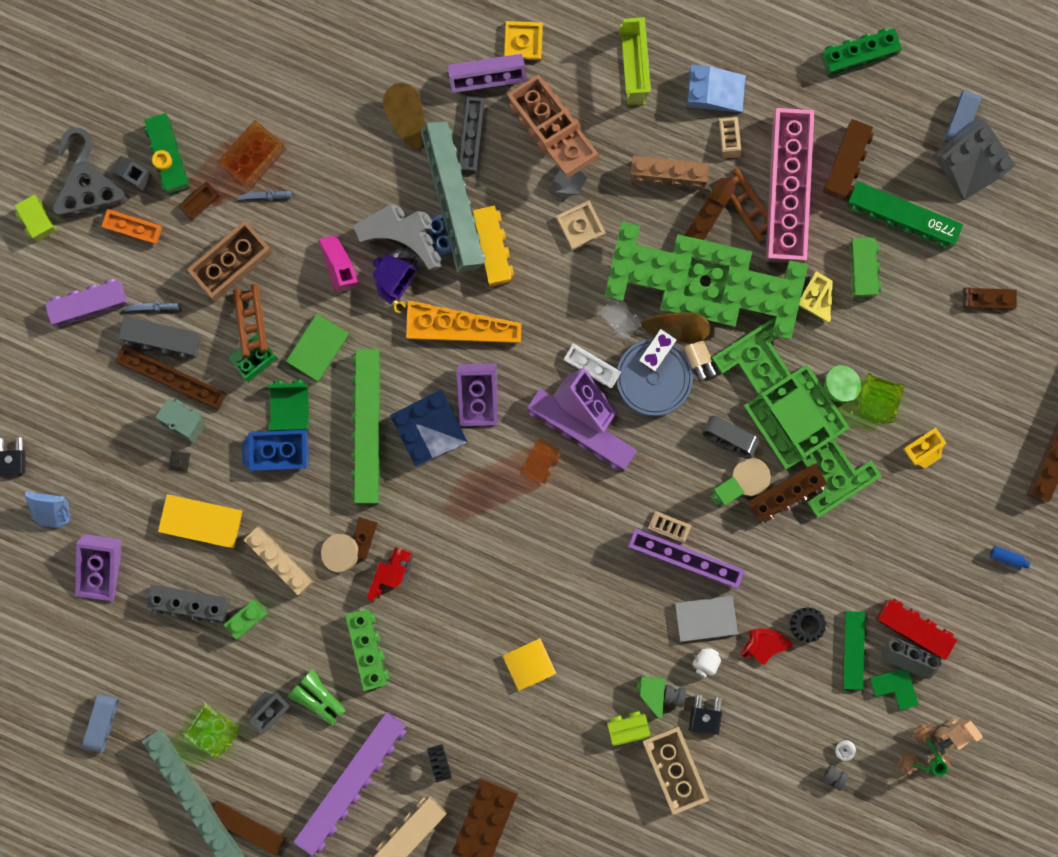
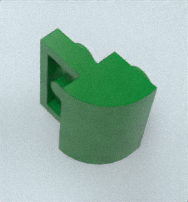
M258 333L249 339L248 343L257 341ZM240 347L228 358L242 377L249 383L278 359L269 347L266 353H261L260 348L250 350L249 358H242Z

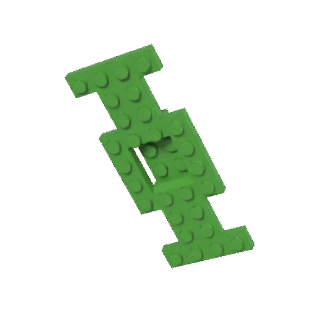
M774 317L713 356L712 360L721 374L737 364L758 394L756 398L743 405V407L785 470L800 460L806 468L816 463L827 482L824 485L826 489L806 503L816 518H819L882 477L872 460L857 470L853 468L834 439L850 427L826 394V391L808 364L796 372L790 373L771 342L779 338L772 336L776 318ZM777 420L779 421V423L781 424V426L783 427V429L785 430V432L787 433V435H788L789 438L791 439L792 443L790 442V440L788 439V437L786 436V434L784 433V431L782 430V428H781L780 425L778 424Z

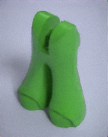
M311 669L300 683L319 698L322 703L314 699L300 684L287 697L305 706L323 721L333 726L337 719L327 709L330 707L339 716H342L346 710L321 683L317 673Z

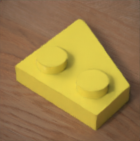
M815 272L801 296L799 307L829 323L831 320L830 310L833 281Z

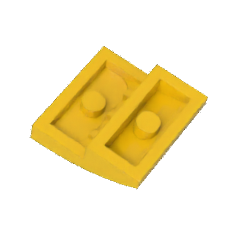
M540 638L502 655L518 691L556 674Z

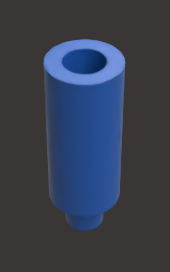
M994 546L991 550L990 559L1017 569H1021V567L1028 569L1030 566V562L1024 560L1025 556L998 546Z

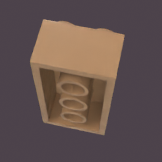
M244 220L191 265L187 271L216 302L273 252L247 221Z

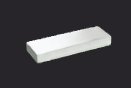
M575 344L571 345L563 359L578 369L584 367L591 377L609 388L614 386L621 371Z

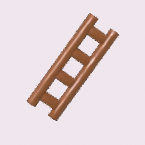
M737 167L731 171L734 174L732 180L734 184L739 182L745 192L738 197L732 194L729 201L757 242L761 243L765 240L762 234L768 228V210ZM750 198L756 207L746 213L741 203ZM761 213L766 223L757 228L751 219Z
M252 284L251 291L241 294L240 289L233 290L242 358H249V351L260 348L261 353L268 352L258 284ZM253 299L254 307L243 310L242 302ZM255 315L256 324L246 326L245 318ZM257 331L258 340L248 343L247 334Z

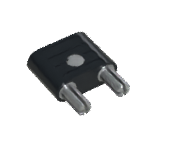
M0 438V475L26 474L23 438H16V450L4 451L3 438Z
M696 694L694 707L691 708L688 730L719 735L722 711H720L722 698L719 697L718 700V697H715L714 708L711 710L701 708L703 695Z

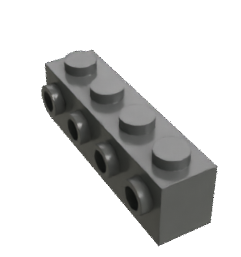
M150 585L146 608L152 609V613L163 614V611L171 612L170 616L182 618V614L190 615L189 619L201 621V617L208 618L210 623L220 624V621H226L230 598Z

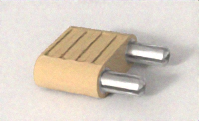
M704 341L693 343L683 348L692 369L696 370L700 380L706 378L702 366L706 367L710 377L716 375L711 364L713 360Z

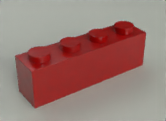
M894 598L893 600L885 601L875 618L876 621L926 651L937 655L941 660H947L958 641L953 638L954 634L946 629H943V631L938 629L935 622L930 619L923 620L919 617L920 613L911 608L908 611L903 608L904 604Z

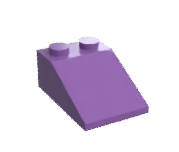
M497 363L458 364L457 387L460 426L498 425Z
M584 367L567 375L553 395L564 411L600 434L605 431L617 413L616 409Z
M87 534L80 538L76 543L75 596L114 601L121 561V539Z

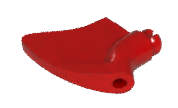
M765 628L749 630V640L740 653L746 659L752 655L757 661L765 665L775 654L790 649L793 643L784 635L774 630Z

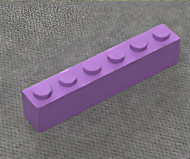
M541 389L538 390L527 407L531 417L536 420L541 418L546 421L545 425L552 430L557 428L562 432L561 435L569 441L574 439L579 442L577 446L585 451L590 449L594 452V457L601 461L607 460L611 463L609 466L618 472L626 469L637 452L636 449L605 430L600 434L563 410L554 397Z
M637 529L633 530L627 547L735 589L739 587L745 571Z

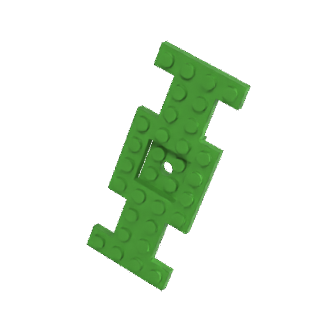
M621 222L604 297L623 301L627 283L662 290L664 294L660 310L672 313H697L704 316L708 321L735 327L740 308L775 316L772 336L785 339L792 338L808 264L789 260L785 278H779L749 271L752 251L678 234L673 253L637 245L640 225ZM702 276L710 278L709 286L704 287L701 285L700 278Z

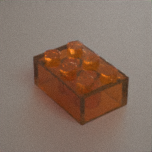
M254 120L218 160V164L250 191L286 151L284 143L258 121Z
M538 438L520 471V476L541 487L542 483L546 485L551 476L550 468H555L561 457V454H559L560 448Z

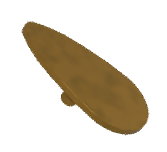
M394 84L384 94V110L401 139L413 149H419L423 142L421 130L424 127L420 95L409 84Z
M697 313L661 314L643 320L641 324L643 329L654 335H657L660 329L675 338L676 341L688 343L703 341L710 333L708 320Z

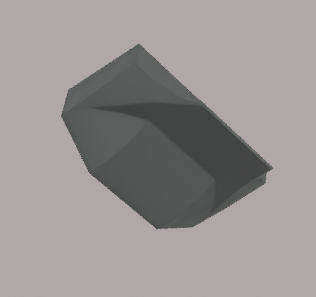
M560 169L549 189V193L566 201L568 197L579 194L588 177L583 169L567 178Z
M264 692L250 707L251 718L249 722L263 735L281 718L291 705L278 693Z

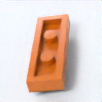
M109 209L106 211L101 226L104 229L155 245L158 243L163 228L160 225Z

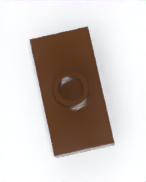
M359 517L353 535L359 551L357 557L367 559L377 528V522Z

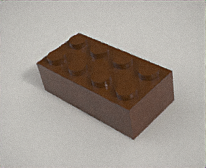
M482 777L451 854L459 857H493L518 792Z

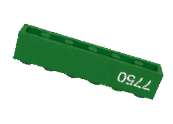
M858 181L855 183L846 204L852 212L867 214V217L872 220L879 219L884 221V224L889 227H899L906 234H916L920 236V239L926 242H936L939 247L944 249H951L955 246L963 224Z

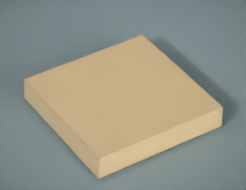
M590 200L555 216L572 251L606 235Z

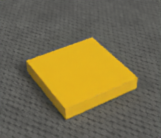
M505 21L504 56L522 54L525 61H541L543 23Z

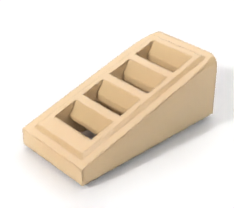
M738 117L719 119L722 158L741 157ZM734 125V128H724V126ZM735 133V135H724V134ZM725 141H736L732 143H725Z
M655 511L648 529L684 544L692 525ZM661 517L662 521L660 523L659 528H656L655 526L658 521V518ZM666 520H668L670 522L668 524L666 531H664L662 529L664 527ZM673 523L677 524L674 533L671 534L670 530ZM682 526L684 527V529L682 531L681 536L679 537L677 536V534L679 532L680 527Z

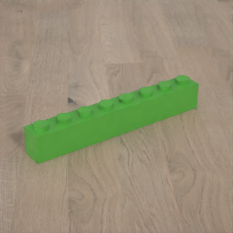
M356 349V355H352V365L356 366V373L352 374V385H356V391L352 392V404H355V411H352V423H355V431H352V442H355V450H352L351 456L352 461H355V469L351 471V479L355 480V488L351 489V499L355 500L356 504H379L380 351L379 349Z

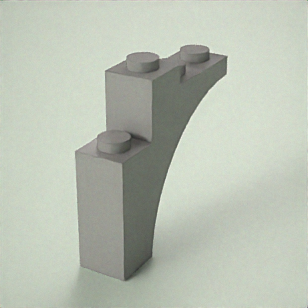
M390 204L353 225L360 243H370L379 239L397 240L412 248L422 258L428 270H437L442 267L440 264L441 258L434 251L433 241L427 234L428 231L432 230V227L430 225L431 219L425 212L417 211L403 218V210L397 205Z

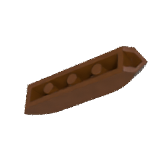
M732 177L719 179L684 236L705 240L736 189Z

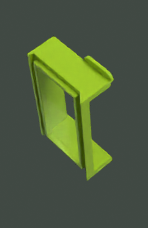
M645 17L623 19V25L620 24L619 35L622 38L627 106L646 105L647 93L651 92Z

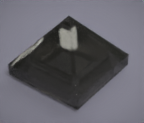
M171 451L168 470L188 472L191 454Z

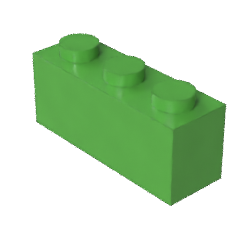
M853 238L849 242L852 298L876 297L881 292V281H878L877 274L880 273V263L877 262L876 254H879V244L876 243L875 238Z

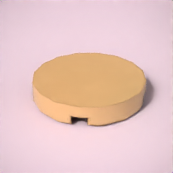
M760 459L742 460L736 465L732 477H735L745 492L743 495H759L770 485V470Z
M334 534L323 543L321 549L322 561L331 571L346 572L353 568L358 560V546L350 536Z

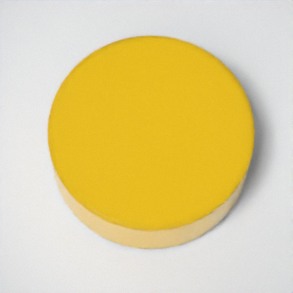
M159 150L153 154L152 163L155 168L163 171L171 166L172 158L168 152Z

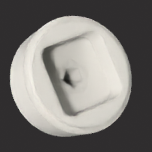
M843 740L836 746L835 753L840 760L849 761L854 757L856 748L852 742Z

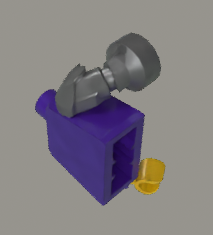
M408 247L399 248L390 255H385L383 259L377 257L373 261V266L376 268L373 277L376 280L375 284L378 295L390 305L393 304L394 310L397 313H402L398 309V304H402L405 308L407 305L405 302H398L396 299L399 300L419 271V269L404 260H411L417 267L426 266L422 258L413 249H407Z

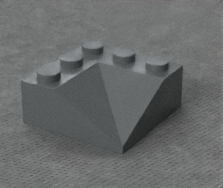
M974 120L932 155L962 200H966L1000 179L1016 166L986 120Z

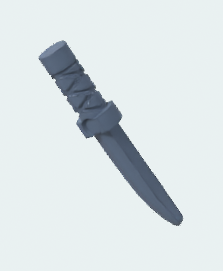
M273 190L252 192L240 195L237 199L268 198V200L292 198V191L273 192Z
M155 302L135 304L126 307L124 311L155 310V312L179 310V303Z

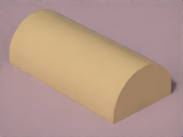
M679 726L666 729L643 740L673 815L709 801Z

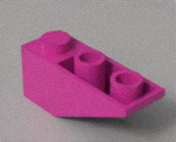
M335 235L318 239L334 293L353 289L358 281L353 265L338 237Z

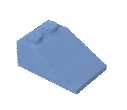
M691 65L686 108L742 113L746 75L711 66Z

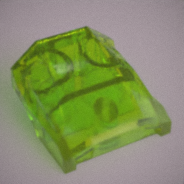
M868 373L856 411L863 418L881 424L893 423L905 384H897Z
M204 702L203 708L187 732L183 733V736L213 758H218L227 751L237 736L239 725Z

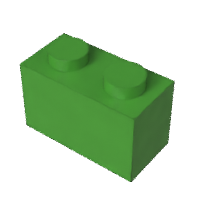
M732 477L712 490L710 497L716 506L720 505V507H723L745 492L735 477Z
M254 599L226 622L224 626L236 640H239L265 619L269 613L258 600Z

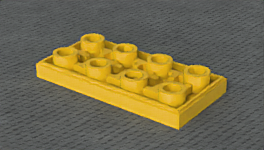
M167 494L158 532L235 548L243 511Z

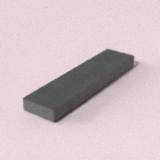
M466 96L458 162L461 164V172L477 173L485 98Z

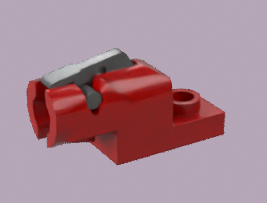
M395 547L387 560L389 562L388 565L382 562L379 563L366 599L375 601L376 598L380 599L383 591L381 584L397 588L402 584V581L409 579L413 559L411 552Z

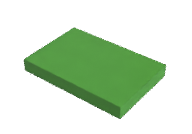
M316 314L286 362L319 382L346 341L349 333Z

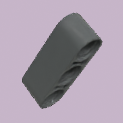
M714 415L709 417L702 431V435L708 440L745 459L752 458L759 444V439L756 436Z
M897 638L891 639L882 651V657L886 662L926 679L932 678L942 665V661L937 655Z

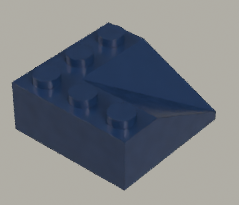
M442 389L390 415L416 468L468 443Z

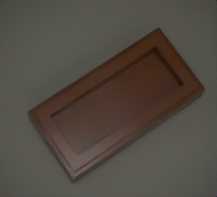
M206 181L180 204L179 208L193 221L216 201L220 195Z

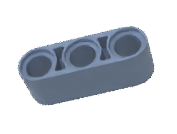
M966 90L962 91L944 138L945 141L949 142L973 122L981 96Z
M101 693L98 694L82 748L103 753L118 707V698Z

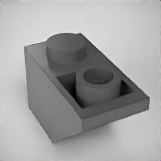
M123 156L118 158L110 171L141 191L145 189L153 177L147 169Z

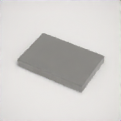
M733 596L675 603L680 642L738 634Z

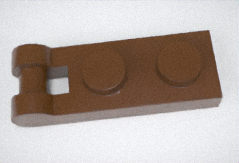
M963 288V294L965 295L963 308H1017V289ZM973 295H977V301H973Z

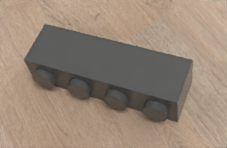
M126 316L123 317L119 339L124 341V345L135 347V344L142 345V349L153 351L154 348L161 349L160 352L167 355H172V352L179 353V357L190 359L191 356L197 357L202 337L198 332Z

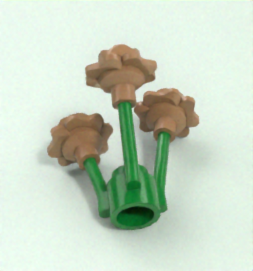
M920 724V726L913 730L914 734L912 737L916 739L918 744L922 742L924 744L927 743L932 750L931 758L927 760L929 767L918 764L919 759L916 758V753L906 751L904 755H900L898 767L901 768L900 771L910 775L912 771H916L918 768L926 771L928 774L934 773L936 776L948 774V768L951 767L949 756H942L940 752L938 753L931 742L936 730L931 727V724Z

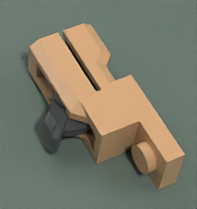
M962 718L960 720L950 719L944 726L936 730L934 736L939 743L935 742L934 746L943 756L945 748L960 750L970 741L977 742L983 736L970 720Z

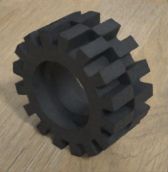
M800 608L791 617L790 630L793 632V636L800 641H817L826 631L825 625L827 623L824 620L825 617L815 608ZM806 617L812 618L815 622L814 630L809 633L804 632L801 628V621Z
M440 744L427 748L436 782L451 779V771L443 745Z

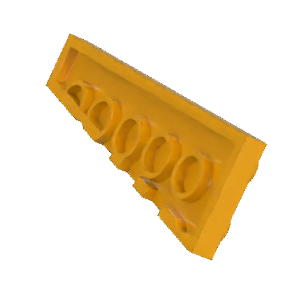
M408 301L406 339L521 343V323Z

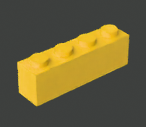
M495 206L473 210L477 234L480 236L481 251L485 255L484 265L489 287L510 283L514 272L512 265L508 266L507 262L510 254L508 247H504L503 244L506 236L504 228L500 229L499 222H502L500 210L496 211Z

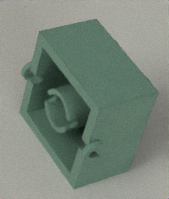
M168 398L155 418L162 426L174 432L176 437H182L194 444L206 426L203 422L204 418L192 408L190 411L187 410L184 406L185 404L178 399L173 401Z

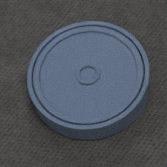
M648 339L636 343L624 353L617 367V370L621 371L616 380V387L622 401L631 410L644 416L659 417L672 413L687 399L693 384V371L687 356L676 345L672 346L655 372L640 363V358L654 340Z

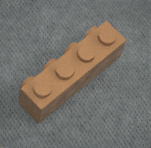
M633 156L630 180L641 183L649 181L654 184L668 183L673 186L688 185L692 188H702L707 183L709 163Z

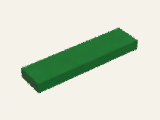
M845 611L843 689L863 690L865 612Z

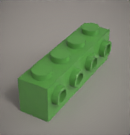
M366 609L345 615L363 690L366 691L388 685L387 681L390 680L388 669H384L383 666L385 656L383 650H379L378 643L381 640L379 632L374 630L373 624L376 623L374 612L370 613V610Z

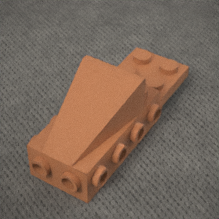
M539 74L507 94L510 101L508 107L513 115L517 114L519 116L517 118L522 127L526 126L528 128L527 132L532 140L536 139L537 146L543 156H551L567 178L600 158L598 152L580 131L581 126L577 119L572 118L567 106L561 104L559 96L552 92L547 81L544 82Z

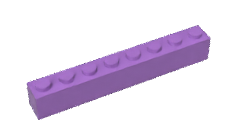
M386 712L294 840L295 844L312 856L315 852L319 854L326 845L323 842L327 836L332 837L337 830L335 824L338 820H344L349 813L346 809L350 803L354 805L361 796L358 792L362 787L364 789L367 788L372 781L370 776L373 771L377 773L384 764L381 762L385 755L390 756L395 749L393 743L396 739L400 741L407 732L404 730L406 724L391 713Z

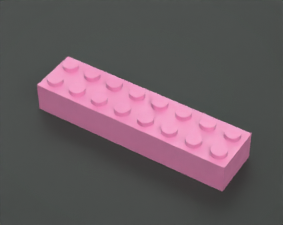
M776 108L773 114L766 262L788 263L791 260L805 263L807 261L814 110Z

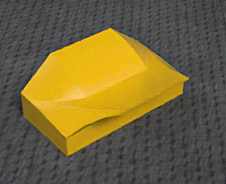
M934 428L906 446L903 450L913 465H919L925 469L942 458V449L947 443L937 428Z

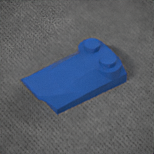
M307 430L248 432V437L242 442L243 465L247 466L249 471L308 469L309 440Z

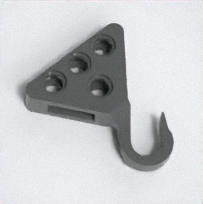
M78 127L68 129L63 134L58 153L60 156H63L72 137L80 135L85 138V146L74 163L53 206V211L61 218L122 205L128 201V196L123 190L89 165L88 160L93 148V140L86 130ZM90 179L89 185L82 187L83 181ZM113 193L110 200H105L106 194ZM94 197V202L91 205H87V199ZM75 202V207L68 209L69 203Z

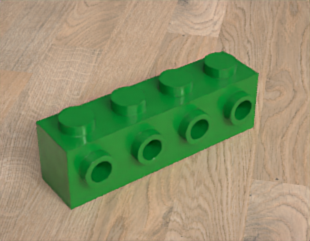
M884 28L874 35L868 33L855 41L849 39L839 46H827L821 54V59L829 77L899 55L902 47L896 29L889 30V28Z

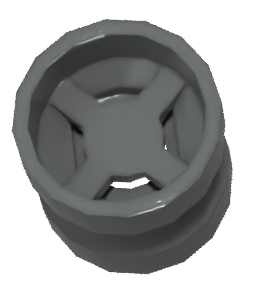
M666 685L663 703L668 705L672 703L682 708L686 689H674L672 685Z
M830 764L822 777V781L826 784H832L835 789L840 791L844 787L849 774L844 771H838L837 767Z

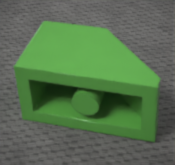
M640 676V680L636 682V692H639V696L658 718H662L665 678Z

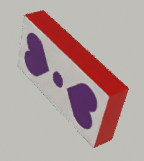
M660 329L639 362L655 372L676 342V339Z

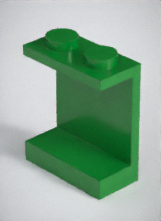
M293 380L292 384H285L284 381H273V384H268V389H270L271 422H268L269 431H309V385L304 383L303 380Z

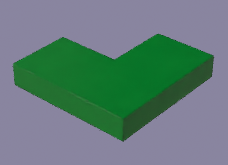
M901 668L869 678L874 696L878 697L894 692L899 710L919 705L909 671Z

